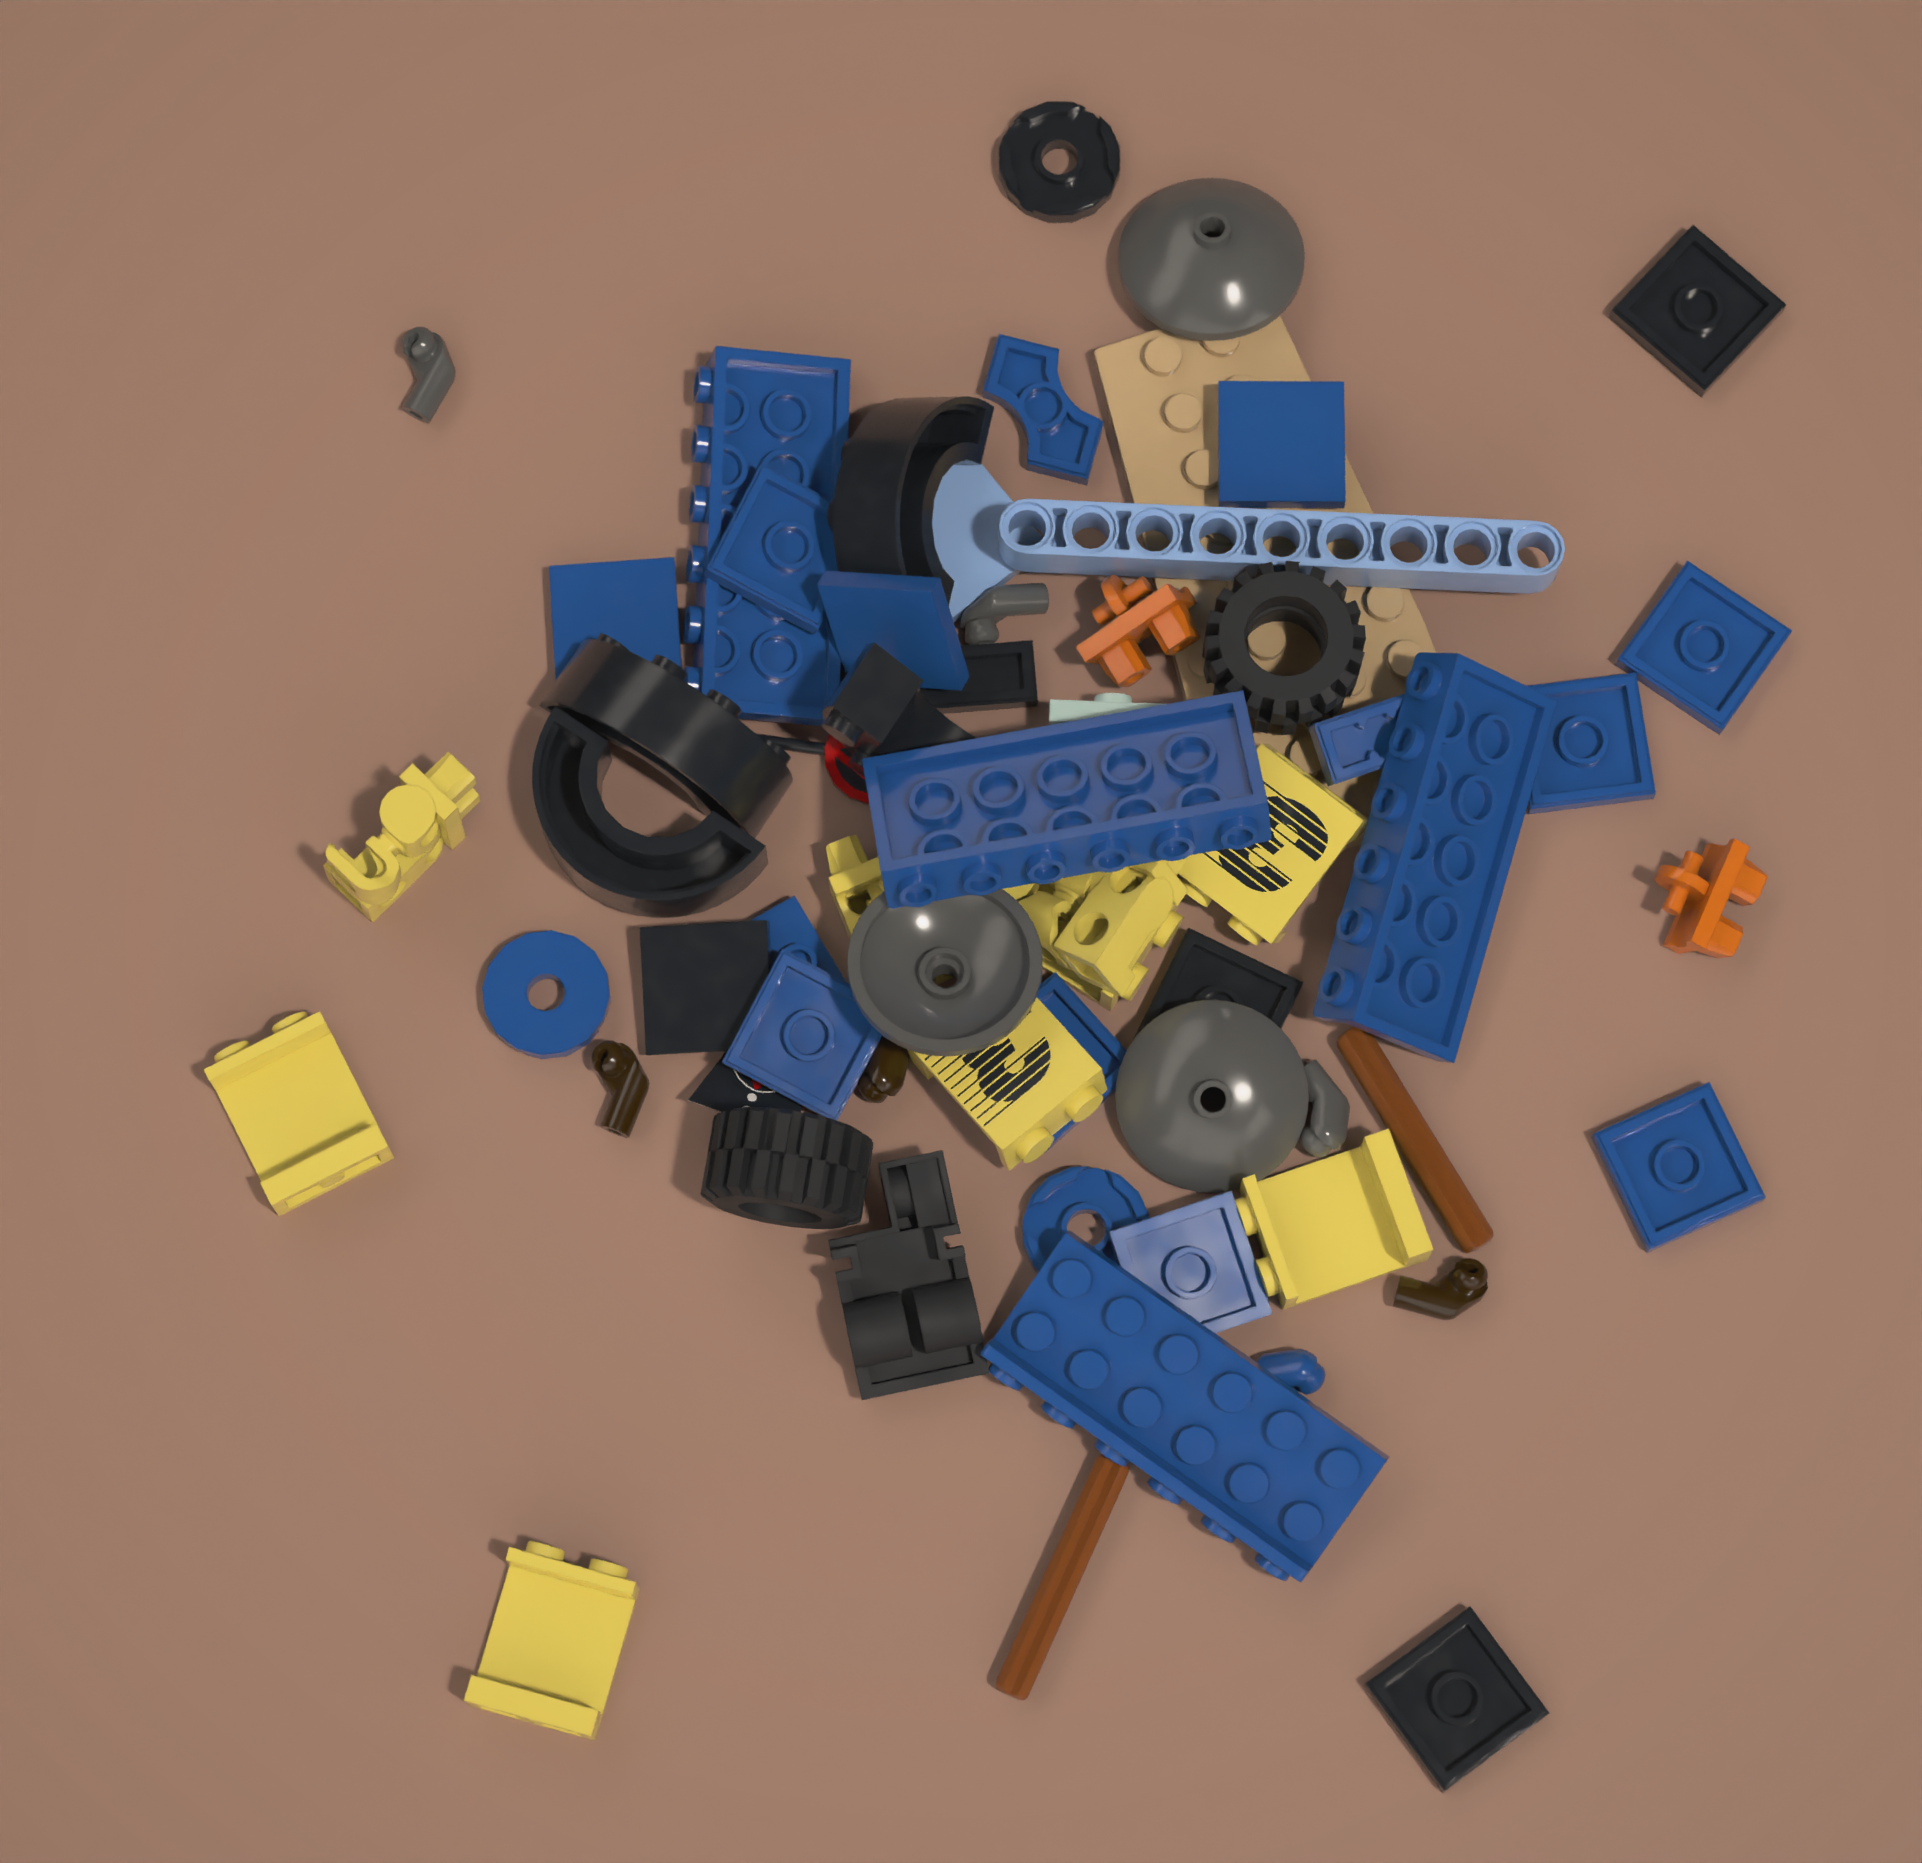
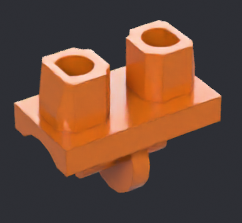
M1113 574L1101 582V589L1106 601L1093 609L1092 615L1101 626L1116 616L1118 618L1081 642L1076 648L1085 663L1100 664L1104 672L1117 686L1130 687L1148 675L1152 670L1138 646V643L1151 634L1155 636L1166 655L1179 653L1200 639L1192 615L1188 610L1197 602L1188 587L1176 590L1171 584H1165L1147 598L1138 602L1153 591L1149 581L1144 576H1141L1127 586L1118 576Z
M1735 838L1729 839L1727 845L1709 843L1706 844L1702 855L1686 851L1680 867L1661 865L1655 875V882L1669 891L1662 909L1669 914L1675 915L1663 946L1677 954L1698 951L1719 959L1732 957L1736 953L1744 934L1743 927L1722 916V912L1728 898L1742 906L1753 905L1760 897L1768 878L1766 873L1746 859L1750 850L1748 845Z

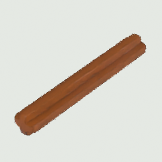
M1356 1027L1343 1032L1337 1040L1339 1051L1383 1123L1390 1130L1391 1136L1459 1247L1465 1253H1470L1483 1247L1494 1236L1491 1226L1373 1034Z
M1103 1454L1096 1458L996 1679V1688L1000 1692L1018 1700H1025L1029 1696L1128 1476L1129 1466H1121Z

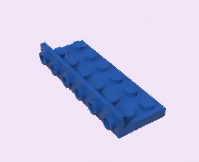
M715 346L706 365H698L696 369L694 402L703 404V425H695L691 444V460L693 463H701L700 485L692 486L689 500V521L699 524L698 546L690 545L686 565L687 582L696 583L695 606L688 605L684 621V642L694 644L693 667H685L684 671L688 675L685 682L704 695L712 689L731 699L742 710L737 719L822 726L824 722L822 711L840 685L841 658L827 615H825L816 633L812 634L703 576V573L761 463L831 501L834 499L841 466V451L844 443L848 440L851 359Z
M1419 652L1415 656L1412 669L1406 680V690L1396 725L1389 739V749L1379 784L1372 798L1371 812L1360 850L1354 860V871L1343 909L1336 923V933L1326 968L1319 982L1318 996L1313 1009L1314 1017L1324 1021L1347 1023L1438 1062H1455L1557 700L1459 653Z
M1243 690L862 759L880 870L889 908L905 906L922 907L933 901L966 895H988L996 890L1033 883L1050 884L1061 878L1094 872H1116L1127 866L1161 860L1178 861L1194 854L1222 849H1244L1255 843L1266 842L1271 839L1268 800Z
M1070 1230L1059 1241L997 1334L986 1343L980 1352L983 1357L992 1362L988 1369L995 1378L1017 1391H1020L1023 1385L1045 1400L1041 1408L1052 1419L1071 1429L1076 1423L1098 1438L1094 1446L1104 1456L1121 1466H1126L1130 1461L1151 1476L1147 1483L1156 1493L1177 1505L1184 1499L1204 1514L1201 1522L1208 1530L1230 1543H1233L1236 1537L1258 1552L1254 1558L1257 1564L1282 1581H1287L1290 1576L1299 1582L1304 1580L1389 1459L1387 1454Z

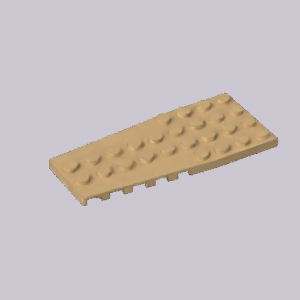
M1281 316L1256 332L1234 339L1196 340L1159 328L1096 349L1094 354L1095 367L1098 368L1104 390L1111 426L1113 425L1121 454V465L1125 480L1129 484L1133 503L1218 507L1219 381H1311ZM1346 454V502L1344 508H1256L1373 514ZM1152 530L1140 534L1146 550L1153 552L1161 551L1170 544L1168 538L1161 532ZM1218 533L1208 534L1200 540L1203 548L1213 554H1224L1233 548L1230 539ZM1282 536L1271 537L1263 543L1269 553L1278 557H1286L1296 551L1293 542ZM1335 539L1327 544L1330 553L1338 559L1348 560L1359 555L1358 548L1350 540ZM1151 577L1155 591L1165 584H1171L1176 590L1188 587L1197 604L1188 610L1192 615L1200 639L1172 656L1184 701L1213 696L1214 684L1206 683L1203 672L1205 658H1202L1206 625L1210 610L1214 611L1216 598L1224 587L1231 591L1234 581ZM1345 586L1347 588L1345 602L1349 603L1355 600L1361 611L1358 624L1365 625L1366 641L1363 648L1365 653L1356 686L1350 698L1345 697L1342 709L1334 717L1405 694L1406 680L1412 669L1415 656L1419 652L1436 653L1426 624L1409 589ZM1274 621L1263 624L1252 631L1246 639V647L1251 658L1262 669L1280 676L1298 675L1314 667L1321 658V651L1314 637L1303 627L1291 622ZM1326 713L1323 715L1322 721L1332 717ZM1249 717L1256 750L1261 743L1270 744L1369 819L1372 798L1377 790L1383 768L1328 787L1310 732L1305 723L1297 724L1295 734L1281 735V725L1269 724L1268 733L1266 734L1255 731L1256 720ZM1365 829L1356 841H1349L1343 850L1360 845Z

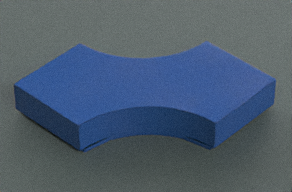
M999 334L984 385L983 398L1004 407L1021 425L1028 443L1027 471L1087 486L1103 430V421L1082 411L1065 393L1058 375L1059 349Z

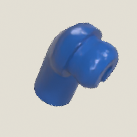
M1301 1348L1265 1353L1256 1360L1259 1365L1305 1395L1316 1392L1325 1380V1370L1317 1363V1357L1313 1353Z

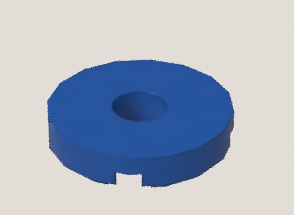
M553 930L526 933L506 944L489 964L482 987L485 1014L498 1038L515 1050L539 1059L566 1057L588 1045L599 1032L598 1029L604 1023L611 1004L608 975L596 952L577 937ZM544 979L555 980L565 989L562 1003L557 1008L549 1011L538 1010L529 1002L531 988L537 982Z
M1088 1166L1070 1167L1048 1177L1031 1195L1022 1220L1023 1248L1033 1269L1037 1273L1040 1271L1067 1232L1069 1222L1075 1216L1085 1213L1098 1217L1105 1228L1104 1238L1093 1247L1117 1263L1107 1231L1149 1218V1213L1139 1192L1121 1175L1106 1169L1104 1171L1098 1168H1088Z

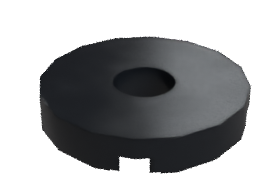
M1047 101L1024 110L1014 120V124L1008 129L1006 135L1004 134L999 146V179L1008 199L1024 214L1046 223H1073L1095 214L1111 198L1120 177V146L1111 126L1101 116L1098 118L1093 113L1086 111L1085 106L1072 101ZM1064 149L1074 155L1077 164L1072 171L1066 174H1054L1044 167L1042 159L1049 151Z

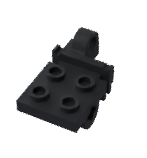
M943 1150L879 1163V1173L891 1227L828 1240L832 1260L850 1257L852 1268L836 1271L835 1275L861 1400L989 1374L987 1360L980 1354L984 1348L983 1336L973 1287L966 1264L964 1246L945 1248L943 1237L960 1234L961 1232L957 1221Z

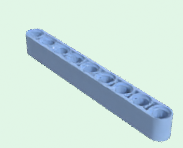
M1023 499L1008 505L1001 514L998 532V546L1001 557L1013 569L1024 572L1108 576L1114 574L1116 576L1131 577L1144 576L1234 581V578L1244 571H1247L1251 578L1255 577L1258 565L1272 562L1274 572L1284 571L1286 561L1300 562L1299 573L1309 575L1313 566L1326 571L1323 581L1326 585H1332L1338 580L1344 586L1521 594L1538 593L1550 587L1557 576L1565 552L1564 540L1556 528L1545 522L1531 520L1049 499ZM1030 525L1039 529L1044 537L1035 545L1024 546L1016 543L1010 534L1019 526ZM1094 528L1101 531L1107 538V541L1098 548L1088 549L1080 546L1073 536L1081 529ZM1154 530L1164 534L1170 541V544L1161 551L1153 552L1141 547L1136 539L1140 534ZM1218 533L1229 538L1233 548L1224 554H1213L1203 548L1200 540L1208 534ZM1282 536L1293 542L1296 551L1289 556L1278 557L1269 553L1263 543L1271 537ZM1335 539L1350 540L1358 548L1359 555L1348 560L1338 559L1330 553L1327 544ZM1397 542H1410L1420 549L1423 557L1416 562H1403L1393 555L1390 547ZM1464 544L1474 545L1483 552L1486 561L1479 565L1464 564L1458 560L1454 554V549ZM1526 547L1538 548L1545 553L1549 564L1541 568L1528 567L1521 562L1517 551Z

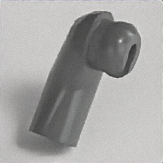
M415 327L406 333L402 341V349L408 356L418 380L403 405V409L415 419L424 423H430L454 382L456 370L446 343L441 336L431 332L426 327Z
M1044 583L997 585L992 587L963 611L960 619V628L965 630L966 643L968 645L996 642L999 638V630L996 624L1007 616L1045 614L1049 606L1047 587Z
M1317 1059L1304 1066L1308 1082V1101L1313 1108L1310 1119L1311 1125L1302 1130L1300 1140L1302 1146L1310 1155L1322 1158L1327 1156L1331 1149L1338 1150L1345 1142L1350 1105L1343 1092Z

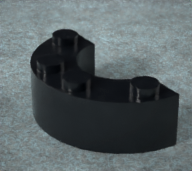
M969 396L896 398L879 405L866 416L854 432L852 438L848 439L842 447L841 466L838 473L835 496L830 502L827 511V521L830 530L833 532L835 556L840 572L938 577L941 579L949 606L954 580L943 569L935 549L932 527L934 499L943 476L953 465H981L994 406L984 400Z
M600 633L596 640L586 639L582 641L539 706L549 713L552 712L555 706L607 741L628 750L668 776L686 791L696 802L698 810L709 815L714 811L756 838L793 782L792 774L787 767L791 760L790 755L770 740L759 737L737 719L742 710L731 699L712 689L704 695L686 683L687 673L668 658L656 654L650 662L630 652L617 640L603 633Z
M875 642L865 646L822 711L824 719L822 727L853 754L848 761L852 769L865 777L862 762L864 758L976 738L936 709L921 693L920 685L924 680Z
M554 707L540 733L534 753L532 766L533 797L549 849L567 876L583 891L603 904L629 914L651 918L682 917L704 912L730 900L747 888L768 865L766 845L714 811L695 828L672 837H646L624 828L606 810L602 801V782L612 762L608 741L558 707Z

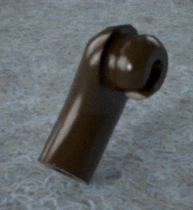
M882 1035L868 1062V1071L863 1073L858 1081V1089L866 1100L872 1103H882L888 1096H895L904 1085L910 1057L906 1048L893 1043Z
M605 1040L594 1048L591 1055L593 1068L599 1073L612 1096L600 1127L615 1135L629 1138L648 1093L649 1079L634 1051L629 1046L613 1040Z
M1465 1258L1455 1264V1269L1434 1284L1401 1275L1393 1307L1441 1320L1454 1319L1481 1301L1488 1289V1271L1480 1261Z

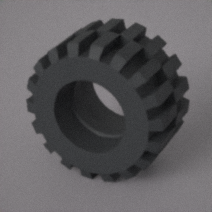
M1286 561L1284 571L1274 572L1272 562L1258 565L1257 574L1253 578L1250 577L1247 571L1236 576L1232 590L1230 591L1224 587L1216 598L1214 611L1210 610L1206 625L1202 658H1205L1203 672L1206 683L1214 684L1213 696L1243 690L1249 717L1256 720L1254 730L1266 734L1268 733L1269 724L1281 725V735L1295 734L1297 724L1305 723L1308 729L1309 725L1321 722L1323 715L1326 713L1333 718L1342 709L1345 697L1350 698L1356 686L1365 653L1363 652L1366 641L1365 625L1358 624L1361 611L1356 601L1346 603L1344 600L1347 588L1338 580L1330 587L1323 583L1326 571L1315 566L1312 567L1309 575L1299 573L1300 562ZM1274 621L1291 622L1303 627L1314 637L1320 648L1321 658L1314 667L1298 675L1280 676L1262 669L1251 658L1246 647V639L1252 631L1263 624Z
M741 1107L717 1113L713 1118L701 1196L723 1211L769 1224L806 1229H837L857 1224L862 1219L874 1143L870 1137L853 1126L806 1112L768 1107Z

